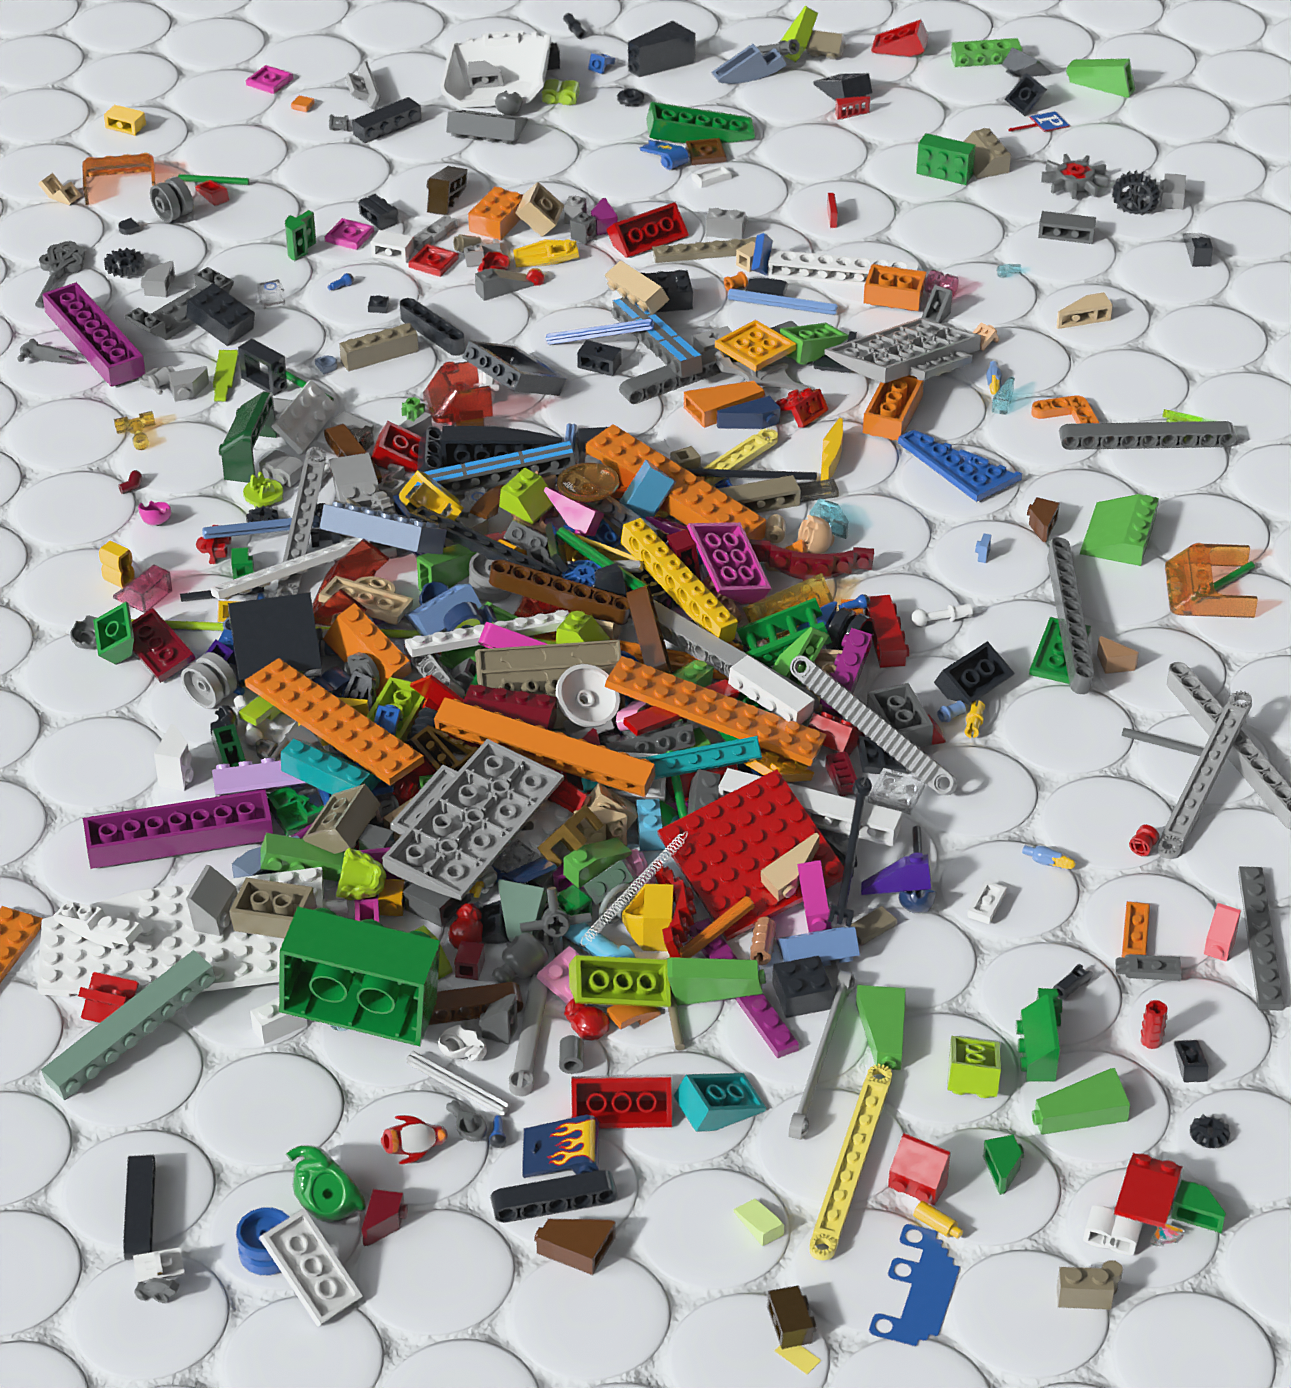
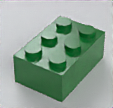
M925 133L918 143L916 174L967 185L973 176L976 144Z

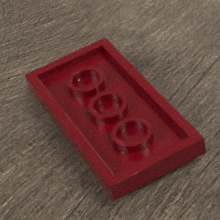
M151 608L132 621L134 635L132 651L160 683L196 660L193 652L154 608Z

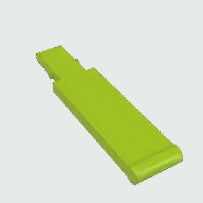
M219 350L213 380V388H216L214 390V401L226 402L227 394L229 393L228 388L233 387L239 355L238 350Z

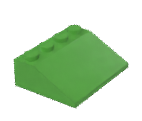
M1136 494L1097 502L1080 554L1141 566L1156 519L1159 498Z

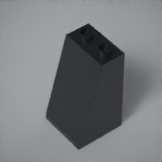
M672 20L629 40L628 71L638 77H643L694 64L696 33Z

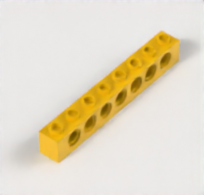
M641 518L623 524L621 544L636 560L643 562V567L699 627L725 642L735 640L738 620Z

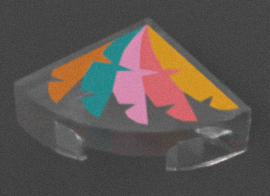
M1166 1223L1165 1228L1157 1226L1150 1244L1162 1247L1164 1244L1177 1243L1183 1238L1185 1230Z

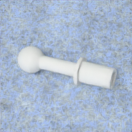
M970 603L958 606L948 605L946 610L933 612L918 609L912 614V622L917 626H923L930 620L949 618L950 621H954L957 618L972 617L973 610Z
M239 695L234 699V704L238 711L237 717L240 721H244L247 729L245 733L246 742L250 745H256V742L263 738L262 732L255 728L253 724L239 718V711L249 704L246 696Z

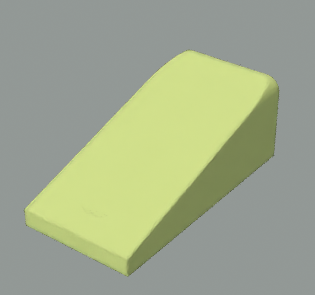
M753 1199L734 1209V1213L762 1246L784 1235V1224L758 1200Z

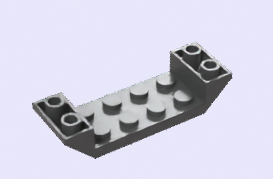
M206 267L194 275L195 288L153 313H148L138 307L126 314L125 319L151 334L168 340L195 324L186 317L188 299L213 283L229 293L234 281Z

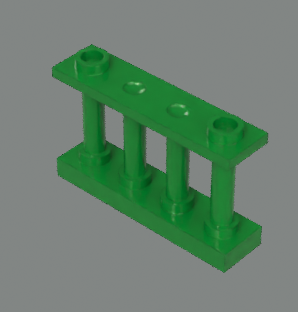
M816 597L739 627L736 630L741 642L745 646L749 645L750 651L745 652V654L768 667L773 666L779 655L810 627L829 635L824 622H817L816 618L823 616ZM809 622L810 627L801 631L797 630L798 625ZM789 630L790 635L778 639V633ZM828 636L824 645L832 642L830 636ZM769 637L770 643L758 647V641Z

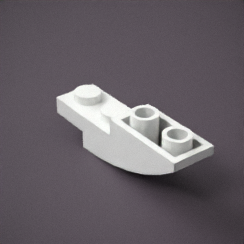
M71 901L63 904L53 916L57 922L74 933L113 949L119 944L129 946L143 931L141 924L138 922L106 916L102 908Z

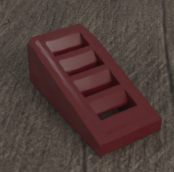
M843 751L827 755L825 768L838 795L842 797L854 794L852 787L857 777L847 752Z

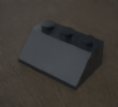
M987 641L943 669L934 681V684L947 699L962 701L964 704L970 705L1014 676L1015 673Z

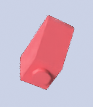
M1221 903L1217 904L1206 939L1205 955L1227 962L1236 941L1241 910Z

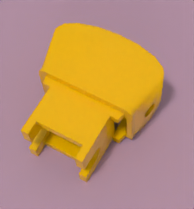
M418 470L399 494V499L405 505L410 502L417 508L424 506L439 514L450 503L452 510L446 517L453 521L464 509L463 505L454 495L428 474ZM417 482L421 483L411 496L407 495Z

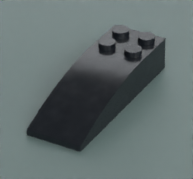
M443 426L441 439L443 468L562 443V438L506 427Z

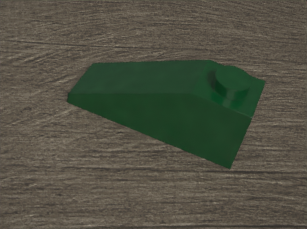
M235 724L213 729L211 739L220 765L230 764V767H237L239 762L246 761Z

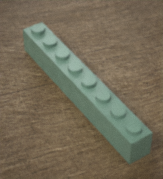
M192 950L43 1067L41 1072L46 1084L63 1100L75 1094L81 1086L90 1079H94L100 1071L109 1064L114 1063L119 1056L128 1049L133 1048L147 1034L152 1033L163 1021L171 1018L182 1006L190 1003L197 994L210 987L216 980L212 965L195 950Z

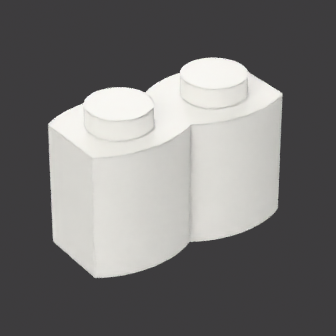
M1092 1206L1083 1241L1092 1246L1109 1248L1123 1255H1134L1143 1222L1114 1215V1210L1106 1206Z

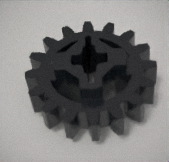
M119 248L118 251L112 250V254H106V258H104L105 271L108 274L113 273L114 277L117 275L120 278L124 275L130 277V274L136 275L137 271H142L144 267V256L141 255L140 251L135 252V249L125 248V250Z

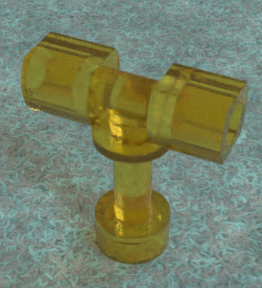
M153 411L139 413V417L128 419L127 416L113 419L117 434L127 431L134 434L132 442L135 449L145 450L149 446L148 437L142 431L145 427L156 425Z

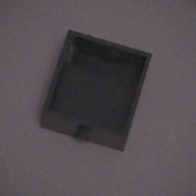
M311 592L228 603V615L239 686L246 687L245 679L278 658L307 678L321 676L322 666L318 640H323L321 627L316 628Z

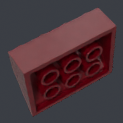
M470 685L463 702L470 706H479L492 713H501L511 719H520L530 725L542 726L549 731H552L557 720V697L546 694L539 695L525 691L518 692L504 688ZM460 739V740L464 741L465 744H467V745H469V746H473V747H474V746H475V747H480V746H481V745H479V744H476V743H473V742H469V741Z

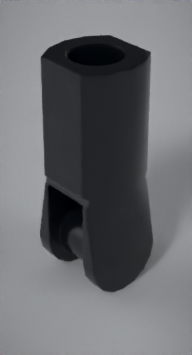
M1078 964L1053 988L1057 989L1058 997L1064 1000L1079 987L1088 983L1093 972L1090 970L1086 971L1083 969V965Z

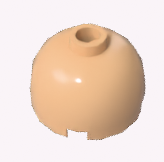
M808 515L809 519L802 521L797 541L802 539L806 542L807 553L824 554L834 543L832 529L825 519Z

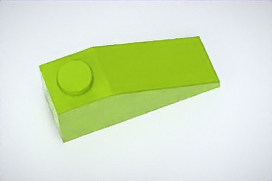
M804 6L781 39L786 41L796 39L800 45L799 52L797 54L788 53L784 57L795 63L806 49L819 14L818 12Z

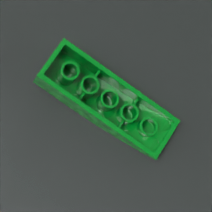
M651 102L646 118L649 138L654 140L685 143L686 141L720 138L721 143H730L755 138L752 117Z

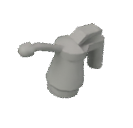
M172 366L163 367L160 370L155 367L142 375L143 379L139 378L141 385L151 387L158 395H161L163 391L158 389L159 386L170 384L168 373L175 372Z

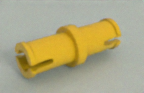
M974 701L971 704L970 712L966 716L967 725L964 733L969 738L972 737V732H974L973 738L977 737L979 728L983 724L985 704L982 701H978L977 706V701Z

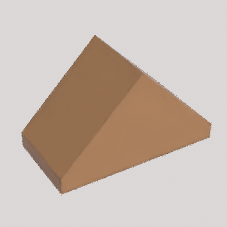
M1103 636L1099 637L1097 656L1105 674L1135 671L1139 652Z

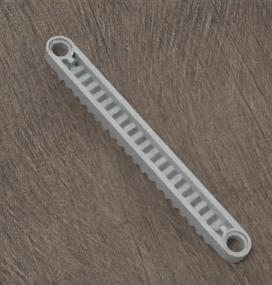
M797 656L791 661L790 670L796 678L859 730L864 732L865 735L870 737L871 740L876 742L877 745L882 747L898 762L903 764L916 777L939 794L948 796L955 792L957 780L954 775L811 659L805 656ZM806 662V670L803 673H799L797 669L799 663ZM943 778H948L950 785L947 789L942 790L940 788V781Z

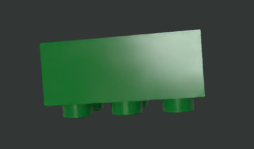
M298 906L279 951V1012L420 1047L437 1001L440 940L432 939L428 934L421 931H410L407 933L386 928L378 921L372 919L357 921L337 916L333 911L326 908L312 910Z

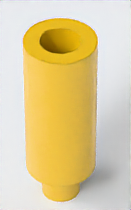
M921 1201L916 1206L913 1216L947 1238L953 1236L959 1239L962 1236L963 1230L957 1227L958 1222L925 1201Z

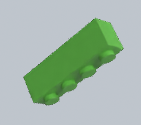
M266 833L261 846V869L286 872L322 867L323 879L339 882L345 851L334 854L309 844L303 839Z

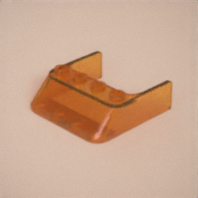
M149 153L86 158L82 163L85 205H89L88 177L151 172L152 186L155 185L156 169L154 157Z
M1195 543L1169 559L1165 563V576L1170 611L1180 616L1254 618L1258 602L1257 596L1223 595L1218 593L1214 588L1211 567H1241L1248 563L1250 546Z

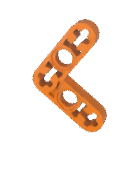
M1074 395L1039 400L1032 404L1031 414L1038 419L1072 415L1076 423H1099L1089 403L1083 396Z

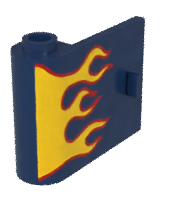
M583 1115L524 1128L523 1178L570 1168L573 1169L576 1175L599 1171V1120L591 1115Z

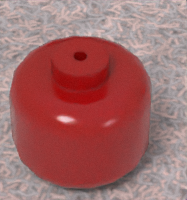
M533 268L527 272L526 279L532 281L534 286H540L544 283V273L540 269Z

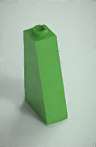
M1073 59L1067 66L1066 73L1069 76L1070 83L1122 97H1130L1135 91L1130 59Z
M455 544L443 548L442 554L427 553L418 556L417 574L419 591L422 592L423 586L430 582H441L451 588L470 575V560L477 552L470 551L469 548L461 544Z
M667 958L668 980L677 1006L763 994L762 984L766 983L764 969H760L757 960Z
M857 985L856 1006L876 1066L880 1064V1066H888L891 1070H901L906 988Z
M1110 1068L1036 1099L1035 1110H1032V1121L1034 1125H1038L1041 1135L1127 1122L1130 1103L1116 1069Z

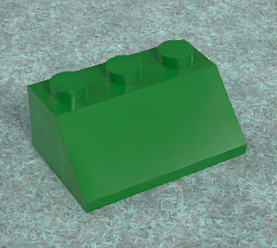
M1047 993L1023 1008L1020 1013V1020L1015 1022L1016 1035H1020V1038H1018V1053L1023 1054V1057H1020V1070L1025 1072L1026 1082H1056L1060 1045L1052 993Z

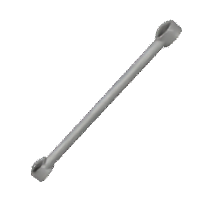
M541 929L537 931L535 938L549 953L548 960L544 964L546 966L554 958L553 941L548 942L549 937H553L547 935ZM535 974L530 979L514 1071L509 1076V1090L512 1094L519 1097L529 1095L534 1088L533 1070L548 987L539 981ZM523 1080L529 1082L526 1086H522Z
M840 971L836 994L797 1113L794 1112L789 1127V1137L802 1140L809 1130L807 1113L845 996H849V993L855 988V978L851 972Z

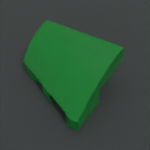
M284 787L267 794L269 810L287 836L295 834L312 824L324 808L322 805L320 807L310 803L309 798L304 795H298L295 790L289 787Z

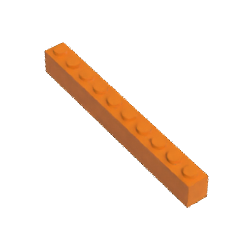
M444 698L434 718L436 729L451 736L482 745L489 739L541 765L645 798L655 778V764L647 759L631 757L625 752L612 751L603 745L590 744L583 739L571 738L562 732H552L539 725L527 724L520 719H511L498 712L492 713L479 706L464 704L457 699Z

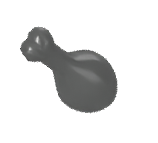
M456 1100L446 1104L447 1111L453 1113L457 1118L456 1129L462 1138L471 1142H479L485 1137L487 1125L483 1117L476 1113L463 1111Z

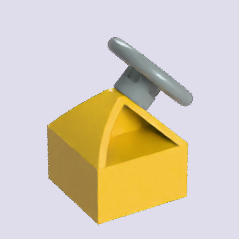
M622 883L609 891L600 905V918L606 912L609 903L611 902L612 906L620 898H616L615 895L623 890H627L628 887H631V884ZM644 884L637 894L635 893L636 896H632L630 902L621 907L622 910H619V913L615 914L611 911L616 916H614V919H611V922L608 921V924L616 923L622 919L627 931L643 951H667L662 929L667 928L673 918V885Z

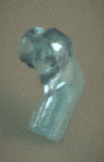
M1021 264L999 265L996 269L997 276L1004 278L1007 276V273L1021 274Z

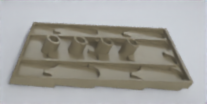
M620 640L478 649L475 651L478 685H483L484 687L504 688L511 691H525L532 694H546L556 697V685L559 678L572 666L579 664L593 665L610 675L621 658ZM619 693L620 703L618 711L626 707L625 695ZM558 702L557 720L552 731L565 730L563 722L569 720L561 711ZM617 713L611 719L614 727H618L616 722Z

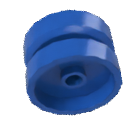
M261 1207L248 1212L237 1224L236 1239L239 1258L242 1266L249 1272L257 1275H273L281 1272L260 1240V1237L290 1218L284 1211L273 1207Z

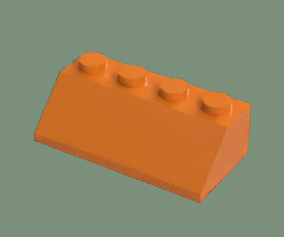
M355 603L337 616L323 637V641L344 663L348 662L347 658L350 655L358 652L365 653L373 660L380 676V684L376 690L377 697L390 677L402 680L411 673L410 660Z

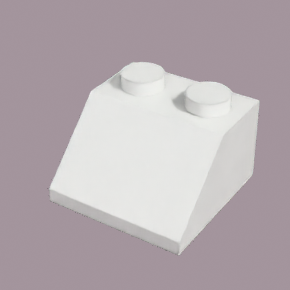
M170 724L154 753L158 784L160 787L184 791L188 783L192 782L194 775L190 764L191 753H189L188 743L177 727Z

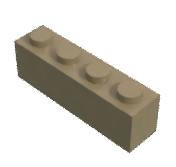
M408 323L340 342L341 363L347 371H352L418 352L417 332Z
M793 475L718 489L755 513L800 506L801 490Z

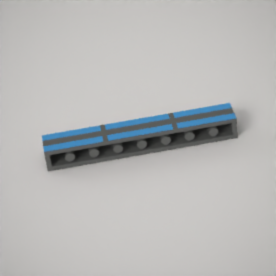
M627 297L613 300L612 315L620 323L653 319V330L631 334L637 337L656 357H659L665 365H668L674 373L678 374L681 378H685L702 372L701 354L657 315L651 314L647 310L645 312L642 311L637 304L633 305Z
M567 441L426 471L425 473L455 496L507 484L524 468L532 472L538 470L539 475L542 477L562 473L565 466L572 470L577 469L571 442ZM420 482L415 484V490L421 485Z

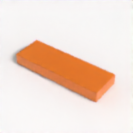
M1126 902L1122 957L1128 954L1146 955L1150 904Z

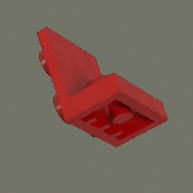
M806 388L802 391L796 389L789 392L788 397L776 401L780 411H792L798 428L805 427L829 410L821 389L812 390V388Z

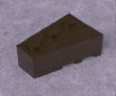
M446 166L429 177L426 184L428 189L427 213L449 214V206L453 207L455 205L453 200L459 198L467 187L468 169Z
M429 725L411 738L420 754L424 756L436 772L442 765L458 772L479 749L465 744L460 739H453L449 734Z

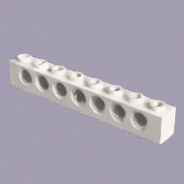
M771 250L768 277L864 286L871 264L918 270V263Z

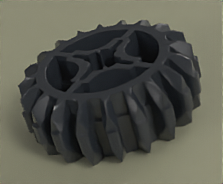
M1137 170L1134 171V174L1130 171L1127 172V175L1123 173L1116 180L1112 188L1113 203H1117V209L1122 208L1123 212L1127 211L1130 214L1144 215L1145 212L1150 214L1152 210L1157 208L1160 202L1161 190H1159V184H1156V178L1151 179V174L1148 176L1144 175V171L1141 174ZM1129 186V189H1127V191L1123 192V189H1124L1125 187ZM1146 196H1150L1148 200H1143Z

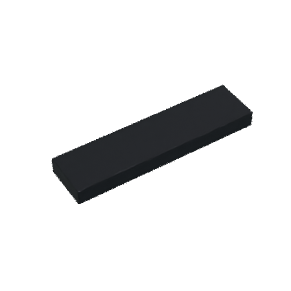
M551 522L545 526L550 557L563 573L569 569L564 542L556 536L557 529Z

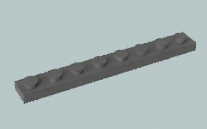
M1239 866L1238 877L1258 1010L1282 1011L1283 998L1263 868Z

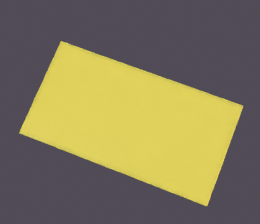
M779 1345L774 1350L805 1374H808L822 1361L801 1345L781 1349Z

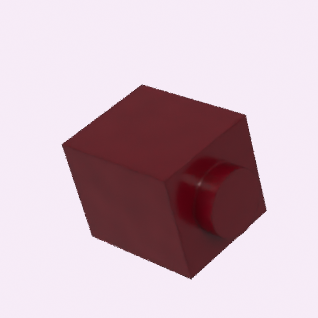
M468 941L460 942L454 960L456 978L479 981L485 962L484 944Z

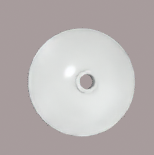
M579 664L567 669L561 675L556 685L557 702L564 715L572 722L590 728L601 726L611 720L618 711L620 696L619 692L605 687V682L609 675L604 670L588 664Z

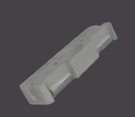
M444 215L414 235V249L420 251L426 244H435L446 236V233L454 228H458L457 219H451V216Z

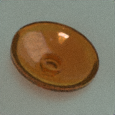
M580 463L563 470L558 476L557 486L559 491L571 500L596 502L609 497L617 490L619 477L616 471L609 466L599 463Z

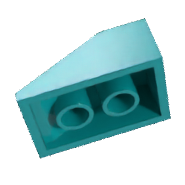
M744 1073L686 1074L673 1095L696 1132L717 1131L763 1113L767 1109Z

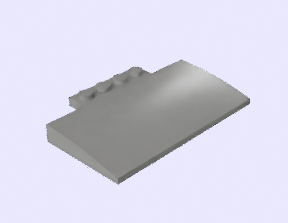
M918 318L825 349V355L861 375L883 383L907 375L917 377L918 380L925 381L930 377L940 376L941 373L951 372L955 368H963L964 365L972 363L973 355H970V353L980 350L981 335L924 318Z
M487 739L458 772L442 765L391 822V830L402 836L382 857L383 869L426 889L462 900L564 780V775Z

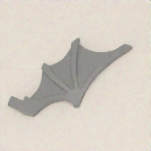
M721 351L715 354L717 365L722 372L740 375L747 381H755L759 386L779 387L790 390L798 389L799 391L809 388L794 382L786 374L785 369L788 368L786 363L767 365L758 371H754L740 362H731L730 358H725Z

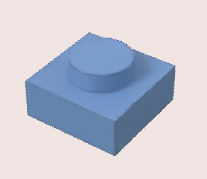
M984 533L981 541H977L975 553H978V562L986 563L991 547L992 535Z

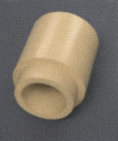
M774 514L766 520L765 539L771 541V543H779L785 537L786 522L781 515Z

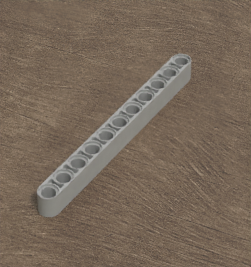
M654 600L663 638L698 660L714 666L715 670L729 677L730 667L747 656L744 652ZM630 610V615H629V617L633 620L632 614H631V610ZM762 664L763 666L773 671L774 673H776L777 675H779L780 677H782L783 679H785L786 681H788L789 683H791L792 685H794L810 697L814 698L815 700L813 711H815L819 707L820 703L815 694L798 685L797 683L791 681L785 676L779 674L778 672L774 671L768 666Z
M1182 662L1171 663L1167 677L1168 688L1210 737L1224 708L1186 664ZM1240 729L1227 758L1281 823L1291 830V787L1242 729Z

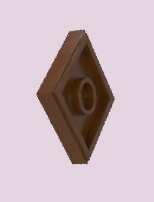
M720 138L685 142L692 165L726 162V154Z

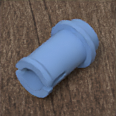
M957 701L947 707L941 706L937 711V716L941 722L948 723L952 718L965 714L966 706L962 701Z

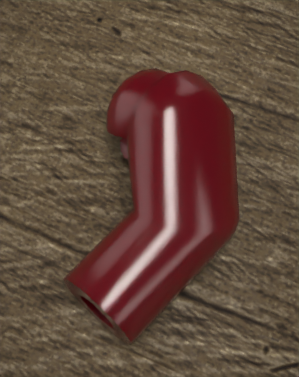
M133 470L127 482L118 484L121 494L139 488L142 481L141 472Z

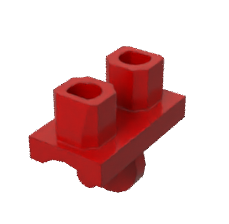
M200 537L196 541V548L203 554L209 553V564H216L217 558H227V545L231 544L232 538L204 539V537Z

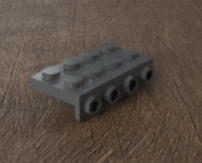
M681 719L639 736H635L630 730L622 731L620 735H614V733L601 735L599 742L600 745L616 752L664 754L667 751H676L694 746L695 737L692 724L683 722Z

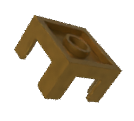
M586 804L537 847L548 861L556 864V867L563 863L551 849L558 841H561L570 852L578 850L587 842L585 836L576 827L584 818L595 831L604 826Z

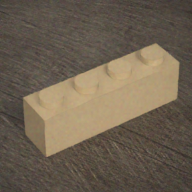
M621 260L605 274L608 280L607 285L612 291L617 290L623 298L627 297L633 305L637 304L644 312L647 310L654 314L669 300L661 286Z

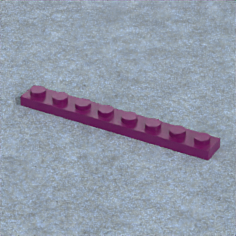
M709 918L695 922L694 925H691L689 935L693 939L712 922ZM721 934L701 949L706 959L738 960ZM764 994L735 998L777 1059L799 1051V1043Z

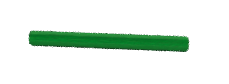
M560 527L556 532V536L600 567L614 564L609 558L564 527ZM620 567L623 572L625 585L633 590L646 585Z

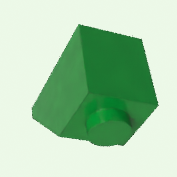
M1014 1134L987 1139L984 1142L983 1158L999 1195L1005 1194L1020 1170L1021 1159L1024 1158L1023 1147L1020 1143H1017Z
M1181 1180L1174 1200L1171 1219L1222 1233L1226 1213L1209 1189L1194 1182Z

